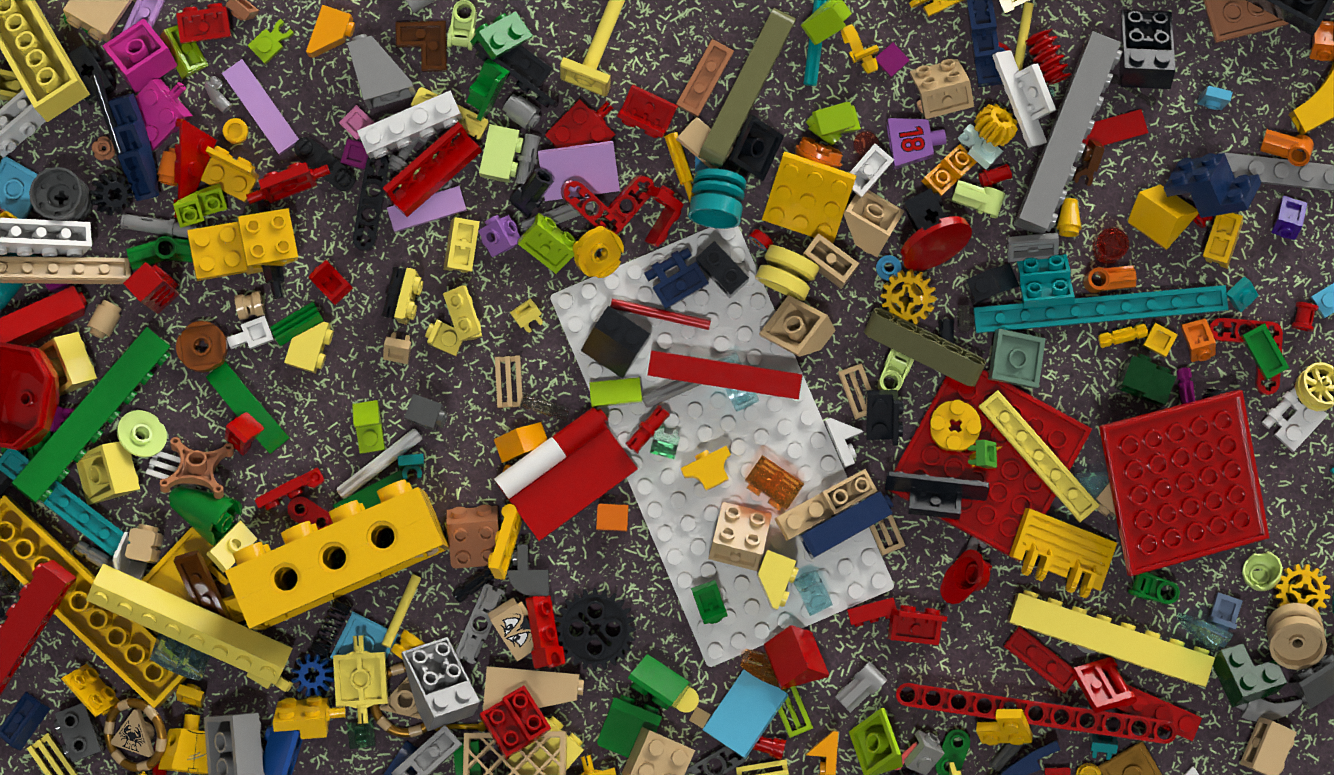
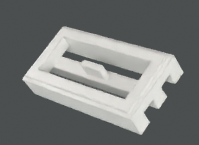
M160 451L150 459V465L146 470V474L165 479L169 475L154 471L155 466L175 472L178 467L157 461L158 457L180 463L181 459L180 457ZM179 484L196 488L197 484Z

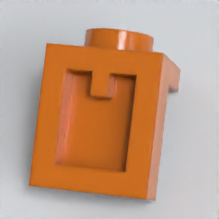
M1321 22L1319 28L1312 36V48L1309 53L1310 59L1334 61V22Z
M1206 318L1182 325L1181 331L1190 350L1189 357L1191 362L1206 361L1215 356L1216 341Z

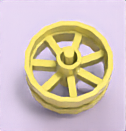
M1324 362L1314 363L1300 373L1296 379V394L1301 403L1307 408L1314 411H1326L1334 406V397L1328 392L1334 391V367ZM1312 372L1314 379L1308 377L1307 373ZM1322 395L1328 402L1322 401Z

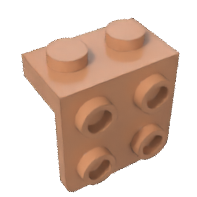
M480 505L474 508L455 507L447 510L446 526L450 560L453 568L488 566V558L494 552L495 536L497 531H499L498 506Z

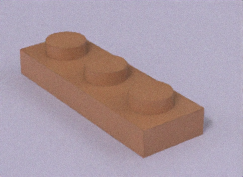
M712 39L676 105L698 118L734 54V50Z

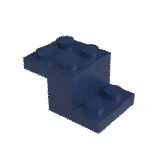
M1209 153L1203 157L1194 159L1188 157L1178 161L1163 189L1167 197L1190 193L1200 217L1204 218L1248 210L1262 182L1258 174L1250 176L1245 174L1235 178L1225 153L1216 155Z

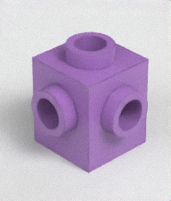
M498 215L493 216L485 221V227L478 230L483 245L488 249L492 257L517 246L518 239L520 238L517 226L509 215L499 218Z

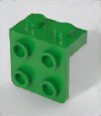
M622 694L620 698L614 697L597 740L598 746L629 758L642 727L653 732L657 731L662 718L661 715H658L659 709L647 704L644 705V708L634 705V699Z

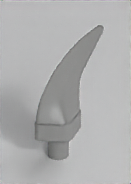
M1257 699L1236 706V708L1242 710L1241 718L1257 722L1258 718L1262 717L1273 721L1293 712L1302 704V700L1271 703L1263 699Z

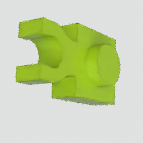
M282 19L276 22L271 33L265 28L247 45L265 65L284 48L280 42L294 35L291 29L287 33H280V27L285 24Z

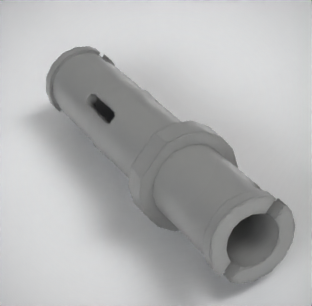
M127 213L122 214L120 224L121 229L162 234L173 239L174 237L188 238L187 230L199 228L198 224L180 228L177 219L174 218L164 220Z

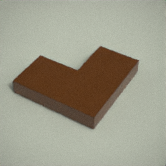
M446 21L395 22L396 48H421L422 72H447Z

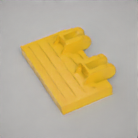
M1025 508L1009 557L1022 561L1025 551H1027L1021 574L1029 576L1038 555L1041 556L1035 574V579L1043 581L1046 578L1047 572L1067 578L1071 568L1065 586L1066 591L1070 593L1075 592L1082 573H1085L1079 596L1087 598L1090 595L1091 589L1101 591L1117 543L1035 510Z
M192 527L141 580L192 603L173 561L176 556L199 549L208 570L217 577L220 583L224 585L229 583L228 578L213 565L214 562L206 555L213 546ZM152 630L157 636L160 637V636L162 635V634H160V633H158V632Z

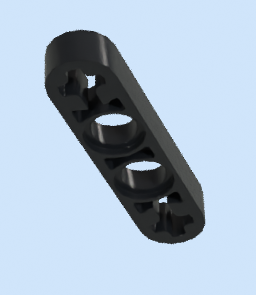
M384 156L377 159L374 157L368 158L365 165L353 233L355 247L363 252L372 250L377 241L385 196L383 187L387 184L389 163ZM377 160H380L381 164L384 165V169L381 168L378 171V177H383L382 182L377 179H368L369 175L374 177L375 170L371 167V164H375ZM376 184L380 187V194L377 197H369L366 190L369 185ZM366 209H373L376 212V217L371 222H366L362 219V213ZM360 224L366 227H374L373 231L368 229L367 236L371 239V243L367 242L365 246H362L361 242L358 241V237H363L364 228L359 229Z

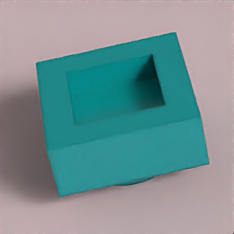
M1246 277L1240 279L1226 293L1233 307L1239 312H1242L1259 296L1252 282Z

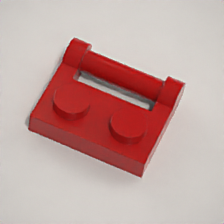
M1113 657L1074 667L1072 674L1094 713L1122 705L1127 707L1137 701L1134 692L1128 689L1117 670V663ZM1104 672L1109 674L1119 694L1116 695Z

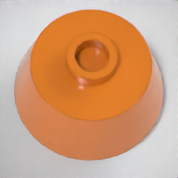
M803 137L799 145H796L795 155L836 169L842 166L840 163L843 156L842 152L830 145L825 146L809 137Z

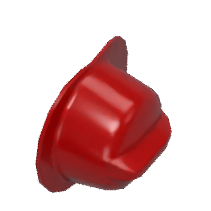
M972 549L964 551L945 572L940 587L942 598L947 603L958 604L964 601L972 592L983 590L990 580L992 565L984 561L978 551Z

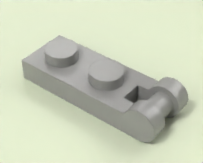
M444 725L391 774L409 775L406 771L413 767L417 771L416 775H430L458 750L462 743Z

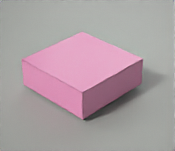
M357 105L339 122L357 141L360 139L357 130L375 123Z

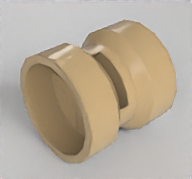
M261 291L252 292L251 295L247 296L243 294L235 295V305L239 320L248 319L251 315H256L257 317L265 315Z

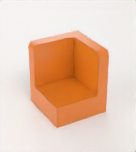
M598 504L596 530L627 532L629 506Z

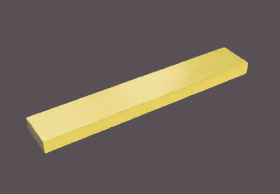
M998 390L978 407L1079 523L1100 506Z

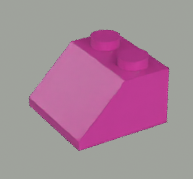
M144 18L102 45L115 67L135 93L142 90L152 79H159L177 67L169 48Z

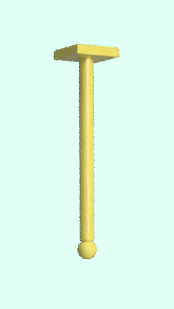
M625 0L608 1L583 64L563 57L560 64L561 80L604 97L608 95L611 75L598 71L597 67Z

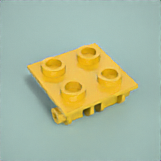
M88 664L61 678L95 717L100 714L106 715L111 707L120 701L116 697L115 691L111 687L106 686L99 678L98 672L94 668L89 667Z

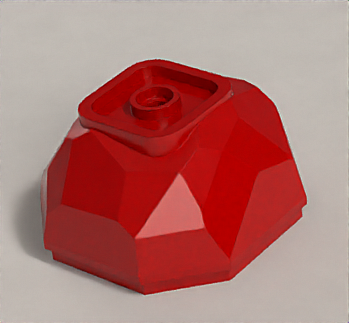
M0 342V447L25 450L37 445L50 431L60 400L59 377L46 353L40 349Z

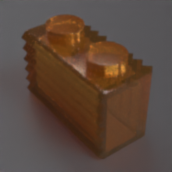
M763 455L744 481L748 484L746 489L758 497L761 493L769 498L767 503L778 511L781 508L787 510L804 486V483Z

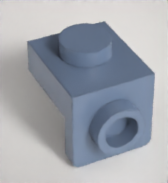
M1219 592L1216 593L1207 622L1214 624L1213 629L1228 633L1229 629L1236 630L1237 624L1235 623L1243 601Z

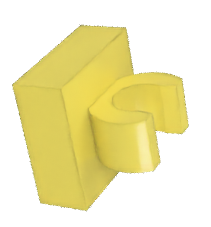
M531 298L510 312L520 328L524 327L528 333L532 332L529 327L531 321L536 320L539 325L543 324L540 318L542 313Z

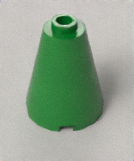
M186 485L175 487L169 495L170 507L212 546L236 524L232 523L236 515L241 516L242 504L239 501L225 496L221 499H216L211 492Z

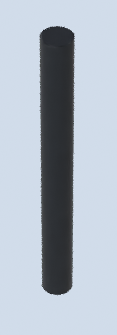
M100 73L90 75L117 156L122 152L113 130L117 123L108 103L109 100ZM118 158V161H119L121 170H122V172H124V170H123V168H122V165H121V163H120V160H119V158Z

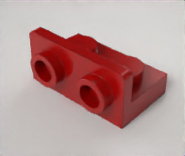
M222 3L207 5L208 9L198 10L197 7L183 8V12L176 13L180 43L187 44L232 37L228 15L230 14L229 9L226 6L223 7Z

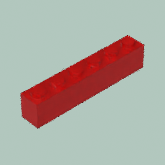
M53 559L36 566L32 572L33 579L30 584L27 583L19 592L21 598L17 604L14 603L6 612L8 618L4 624H0V696L77 579V577Z

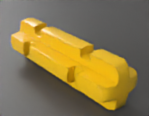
M1143 323L1135 325L1134 328L1131 326L1112 331L1111 334L1108 332L1100 334L1098 342L1100 347L1104 348L1111 346L1112 343L1116 345L1135 340L1136 337L1137 339L1148 336V330Z

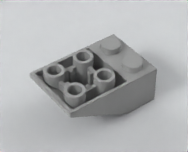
M448 637L401 653L416 708L427 731L474 715L480 700Z

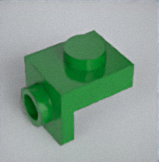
M715 580L691 588L704 624L718 623L728 616Z

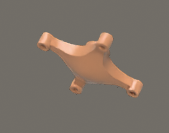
M173 437L170 440L171 449L177 451L181 460L179 467L171 476L160 480L161 492L167 493L171 487L177 484H197L212 490L216 499L223 498V486L216 482L214 471L223 458L234 455L233 444L227 443L220 449L202 452L187 448L181 443L180 438Z

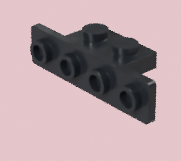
M477 43L474 44L473 47L477 50L475 55L484 62L487 59L492 60L483 47ZM522 45L492 60L510 71L507 78L511 75L518 80L515 84L526 93L531 90L538 96L535 100L546 108L550 105L554 108L558 106L556 101L540 90V87L551 74L553 68Z
M889 471L886 475L885 490L910 493L908 514L960 519L962 499L986 501L989 483L979 480L970 481L953 477L943 478L927 474L916 475L901 471Z

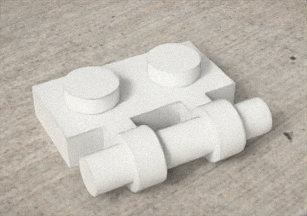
M1295 387L1282 396L1283 400L1275 408H1271L1266 413L1267 417L1262 421V424L1267 429H1270L1274 423L1280 427L1274 436L1292 452L1328 416L1325 411H1314L1298 401ZM1291 406L1295 412L1286 421L1282 415Z

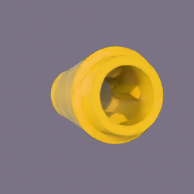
M1064 199L1056 227L1059 230L1060 236L1076 237L1082 229L1077 199Z

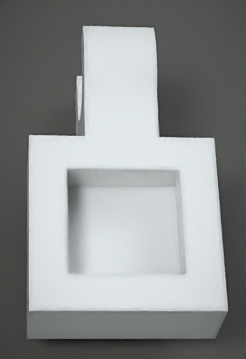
M265 316L241 324L243 332L227 338L231 349L242 346L245 343H248L249 348L253 349L274 341Z

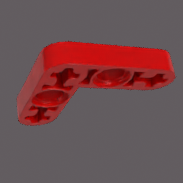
M639 175L634 177L609 207L602 203L582 183L575 180L566 181L562 185L561 196L594 228L598 226L606 228V224L598 219L601 216L609 221L614 220L612 223L614 229L611 231L617 235L650 198L646 195L647 191H640L635 196L640 199L637 202L628 193L635 194L639 190L637 185L639 182H646L645 188L648 191L650 186H654V182L646 176ZM577 186L576 192L585 198L580 201L574 196L568 197L570 195L569 187L575 188ZM624 199H629L632 203V208L628 213H622L619 207ZM594 201L598 207L597 212L589 216L585 212V206L588 202Z
M1217 318L1209 324L1215 341L1245 344L1238 334L1239 327L1247 325L1253 330L1265 323L1268 329L1272 327V331L1277 332V336H1274L1273 339L1282 353L1283 331L1280 325L1275 322ZM1222 323V328L1230 329L1232 328L1231 323H1234V338H1230L1232 332H1224L1220 337L1213 328ZM1256 365L1255 386L1257 391L1262 395H1271L1277 392L1280 386L1281 373L1269 379L1270 382H1274V386L1270 387L1269 391H1267L1266 387L1261 385V381L1265 379Z

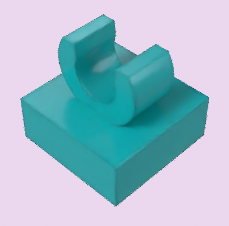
M423 454L398 456L399 469H403V479L408 480L407 473L409 470H415L417 478L421 479L422 471L420 467H424Z
M1090 733L1089 739L1093 758L1097 757L1098 752L1106 753V760L1111 759L1112 753L1117 754V737Z

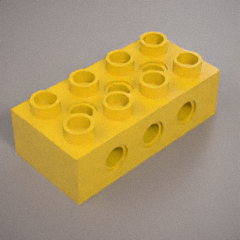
M403 479L377 491L381 501L380 504L365 509L363 503L359 504L358 500H355L329 511L333 524L318 530L316 523L311 524L310 521H306L281 532V536L285 545L271 550L269 544L263 545L262 542H258L234 552L232 555L237 566L225 570V573L248 628L265 630L449 550L448 541L427 493L419 487L412 489L410 482L407 483ZM387 530H393V543L387 548H382L380 543L382 534ZM438 548V552L434 555H427L426 552H431L433 549ZM344 550L346 561L341 568L336 569L334 557L339 551ZM421 554H423V556H424V557L414 558V557L419 556V555H421ZM295 571L298 578L297 584L290 590L287 586V578L291 572Z

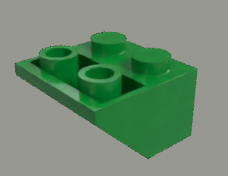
M648 654L628 677V679L633 681L631 684L632 688L645 696L648 692L654 695L652 701L666 710L669 706L676 709L692 684Z

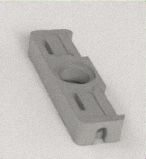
M489 584L483 586L455 653L458 658L472 664L477 662L474 658L478 657L484 643L482 639H487L493 625L487 613L500 605L503 598L501 594L505 595V591ZM479 616L486 618L488 625L484 631L475 630L473 627L475 618Z

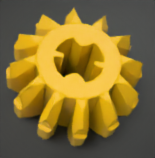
M988 104L977 114L974 120L976 124L974 129L980 133L979 137L986 140V144L991 142L994 147L998 145L1004 146L1016 135L1018 130L1016 125L1018 122L1012 118L1013 113L1006 111V107L1002 109L998 104L993 106Z

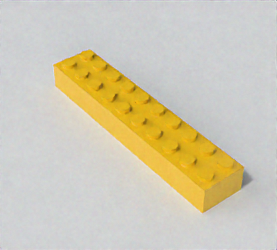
M4 495L0 499V563L24 586L27 583L30 584L33 579L32 572L38 564H44L52 559L77 577L54 614L154 709L160 708L178 689L179 684H183L195 670L149 628L86 601L96 577L12 497Z

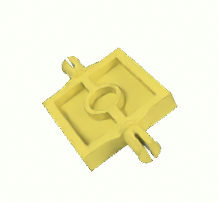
M364 635L353 636L354 652L346 655H333L336 707L350 706L357 708L358 724L369 723L368 707L375 704H388L386 653L364 651Z

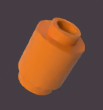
M175 148L163 151L157 175L159 176L158 182L178 187V183H174Z

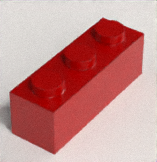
M893 597L847 609L846 611L850 625L854 624V627L864 625L863 622L868 620L870 623L879 621L880 617L885 616V619H889L891 609H896Z

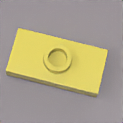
M240 520L206 555L224 573L225 570H228L235 563L232 554L252 545L257 538Z

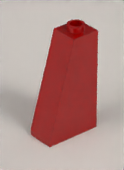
M71 286L1 317L0 342L27 346L84 315L85 306L87 305L81 291L77 293L75 287Z

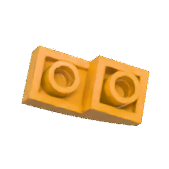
M959 144L921 182L928 189L931 188L933 193L937 192L941 197L977 161L967 154L968 151Z

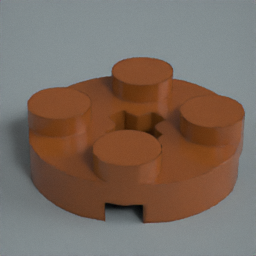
M196 321L185 327L182 334L178 336L176 341L177 356L188 369L195 372H209L224 364L228 352V341L219 327L208 321ZM202 340L208 345V348L203 353L200 350H196V346H199Z

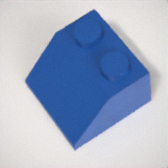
M268 725L264 736L267 744L262 756L263 772L265 775H292L303 741L300 737V730L274 732L273 725Z

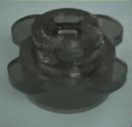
M1 570L0 590L4 594H11L14 591L19 592L21 590L19 586L20 581L8 570Z

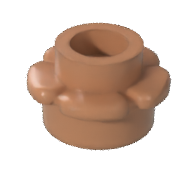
M101 136L97 141L93 142L92 151L95 153L96 159L100 161L110 160L115 156V150L109 137Z

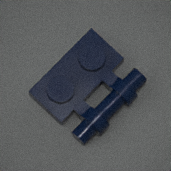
M688 248L680 252H673L670 258L661 263L656 262L651 265V269L644 272L648 282L656 277L660 280V283L652 288L665 310L709 285L697 262L688 267L684 260L692 256ZM677 265L680 271L667 278L664 272Z

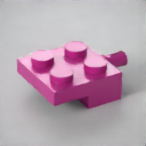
M152 79L135 96L152 151L159 148L172 133H176L179 130V127H175L177 118L188 121L193 116L178 99L186 90V87L180 82L170 90L161 79Z

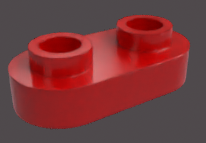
M296 497L288 505L289 516L299 524L310 521L311 524L316 523L317 525V521L320 518L326 520L324 527L333 524L328 511L305 497ZM300 504L305 507L302 514L296 512V507Z

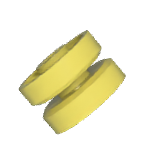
M770 245L764 257L770 265H760L755 279L786 296L790 295L797 300L805 301L810 290L809 285L805 281H813L820 267L793 251L776 245Z

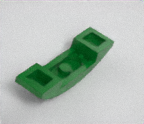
M226 361L206 376L210 384L237 417L247 412L264 427V430L256 439L270 454L290 438Z

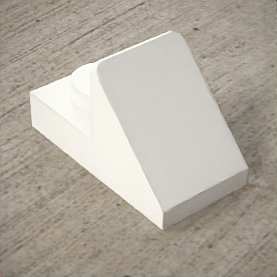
M874 144L850 171L851 174L857 175L852 190L862 198L875 185L876 181L893 163L894 159L878 145Z
M832 418L826 419V427L843 467L846 468L854 465L853 459L857 457L852 444L847 445L845 440L860 435L863 431Z

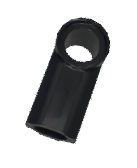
M535 169L524 185L514 192L509 202L529 218L533 214L531 213L535 207H540L543 202L541 201L542 197L553 184L552 175L546 169Z

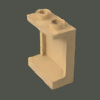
M69 0L63 11L67 18L66 21L71 26L77 29L82 27L95 40L101 41L102 39L108 42L111 40L110 33L131 2L134 1L136 3V0Z

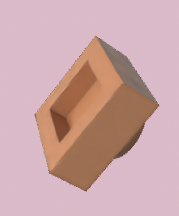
M229 0L226 4L231 9L232 15L239 20L254 19L260 11L247 0Z

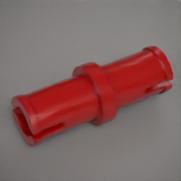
M657 405L650 416L644 422L641 421L639 423L638 430L625 443L626 446L638 454L647 441L657 435L656 431L670 417V414L664 408L662 410L660 405Z

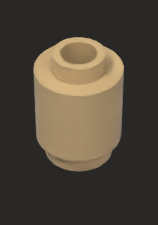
M103 300L101 305H97L87 325L91 329L89 333L102 340L105 336L110 337L121 317L119 315L121 308Z

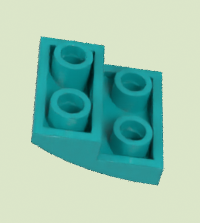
M1067 254L1053 255L1047 259L1027 258L1024 261H1016L1024 309L1074 304L1075 295L1070 279L1071 270Z

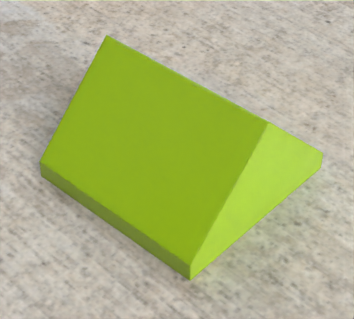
M880 708L849 731L863 775H879L903 767L901 753L885 708Z

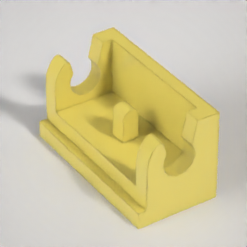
M457 217L451 220L443 270H458L462 273L472 272L480 221Z

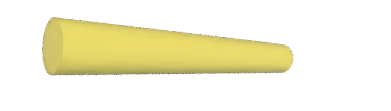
M1025 2L1023 5L1014 56L1019 71L1023 69L1027 46L1025 41L1028 39L1034 7L1033 3Z
M412 574L381 645L391 648L421 581L420 577Z

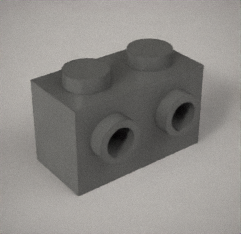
M83 703L55 713L54 726L57 733L62 734L65 741L62 747L67 759L71 758L72 762H76L105 751L93 714Z

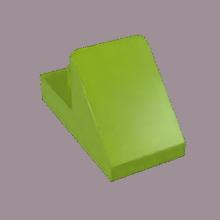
M827 0L801 24V27L813 44L817 45L842 30L846 26L844 21L852 13L843 0Z
M844 102L812 112L819 137L852 133L861 129L855 106H851L850 102Z
M378 400L353 404L354 428H356L360 454L386 450Z

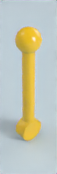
M483 722L478 724L446 725L448 729H478L480 732H484L487 729ZM442 727L436 728L434 730L439 731Z

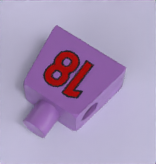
M887 119L886 126L890 153L894 159L892 163L893 170L930 159L934 155L933 146L946 144L945 130L930 131L929 120Z

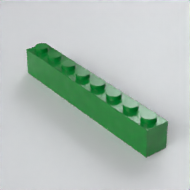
M146 327L14 479L12 485L33 503L37 504L40 500L44 503L53 493L52 485L56 481L61 483L70 473V470L67 468L73 461L79 463L85 456L87 451L84 448L90 441L95 444L103 435L102 427L107 422L112 424L121 414L118 411L123 403L128 405L138 393L134 390L141 383L145 386L154 375L151 372L157 364L162 366L170 357L168 353L170 345Z

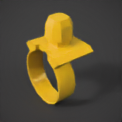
M852 24L840 30L844 43H849L852 51L849 52L852 62L856 63L862 60L861 66L867 74L877 71L878 64L876 58L872 56L878 53V46L874 45L864 50L858 33Z

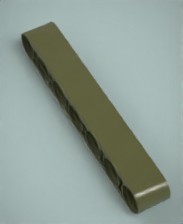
M773 8L700 150L699 158L720 168L723 166L797 18Z

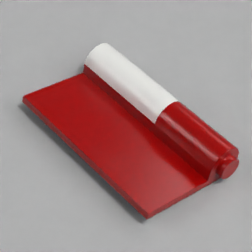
M594 407L590 408L494 478L496 484L510 503L516 507L518 514L539 542L638 470L606 425L609 419L601 408L598 410Z

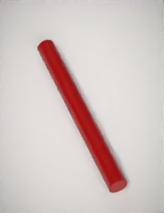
M613 298L610 305L611 308L705 330H709L711 320Z

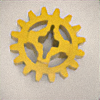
M910 269L907 275H905L903 270H900L897 273L898 278L892 275L889 277L891 283L886 282L883 285L887 291L883 292L881 297L887 301L882 304V307H889L890 310L888 312L909 322L912 319L914 324H918L920 317L924 320L928 317L926 311L932 312L935 307L930 303L937 300V297L931 296V293L936 288L928 286L931 279L923 280L922 272L914 276L913 269ZM904 282L902 290H894L898 283ZM907 292L909 297L913 298L911 302H909L908 297H904ZM923 304L921 310L913 313L915 305Z
M1299 564L1294 565V571L1290 568H1285L1286 576L1281 575V583L1274 587L1279 590V593L1273 597L1276 599L1280 598L1281 600L1277 605L1278 608L1282 605L1290 604L1286 594L1290 595L1293 603L1307 605L1308 601L1315 599V603L1310 607L1314 608L1318 613V607L1322 609L1327 607L1323 600L1330 599L1331 596L1325 594V590L1331 587L1330 585L1323 584L1327 577H1319L1318 568L1310 571L1309 564H1305L1302 570ZM1299 575L1297 582L1288 584L1291 578ZM1311 580L1316 583L1318 590L1314 588ZM1303 587V590L1312 594L1301 597L1300 593L1292 589Z

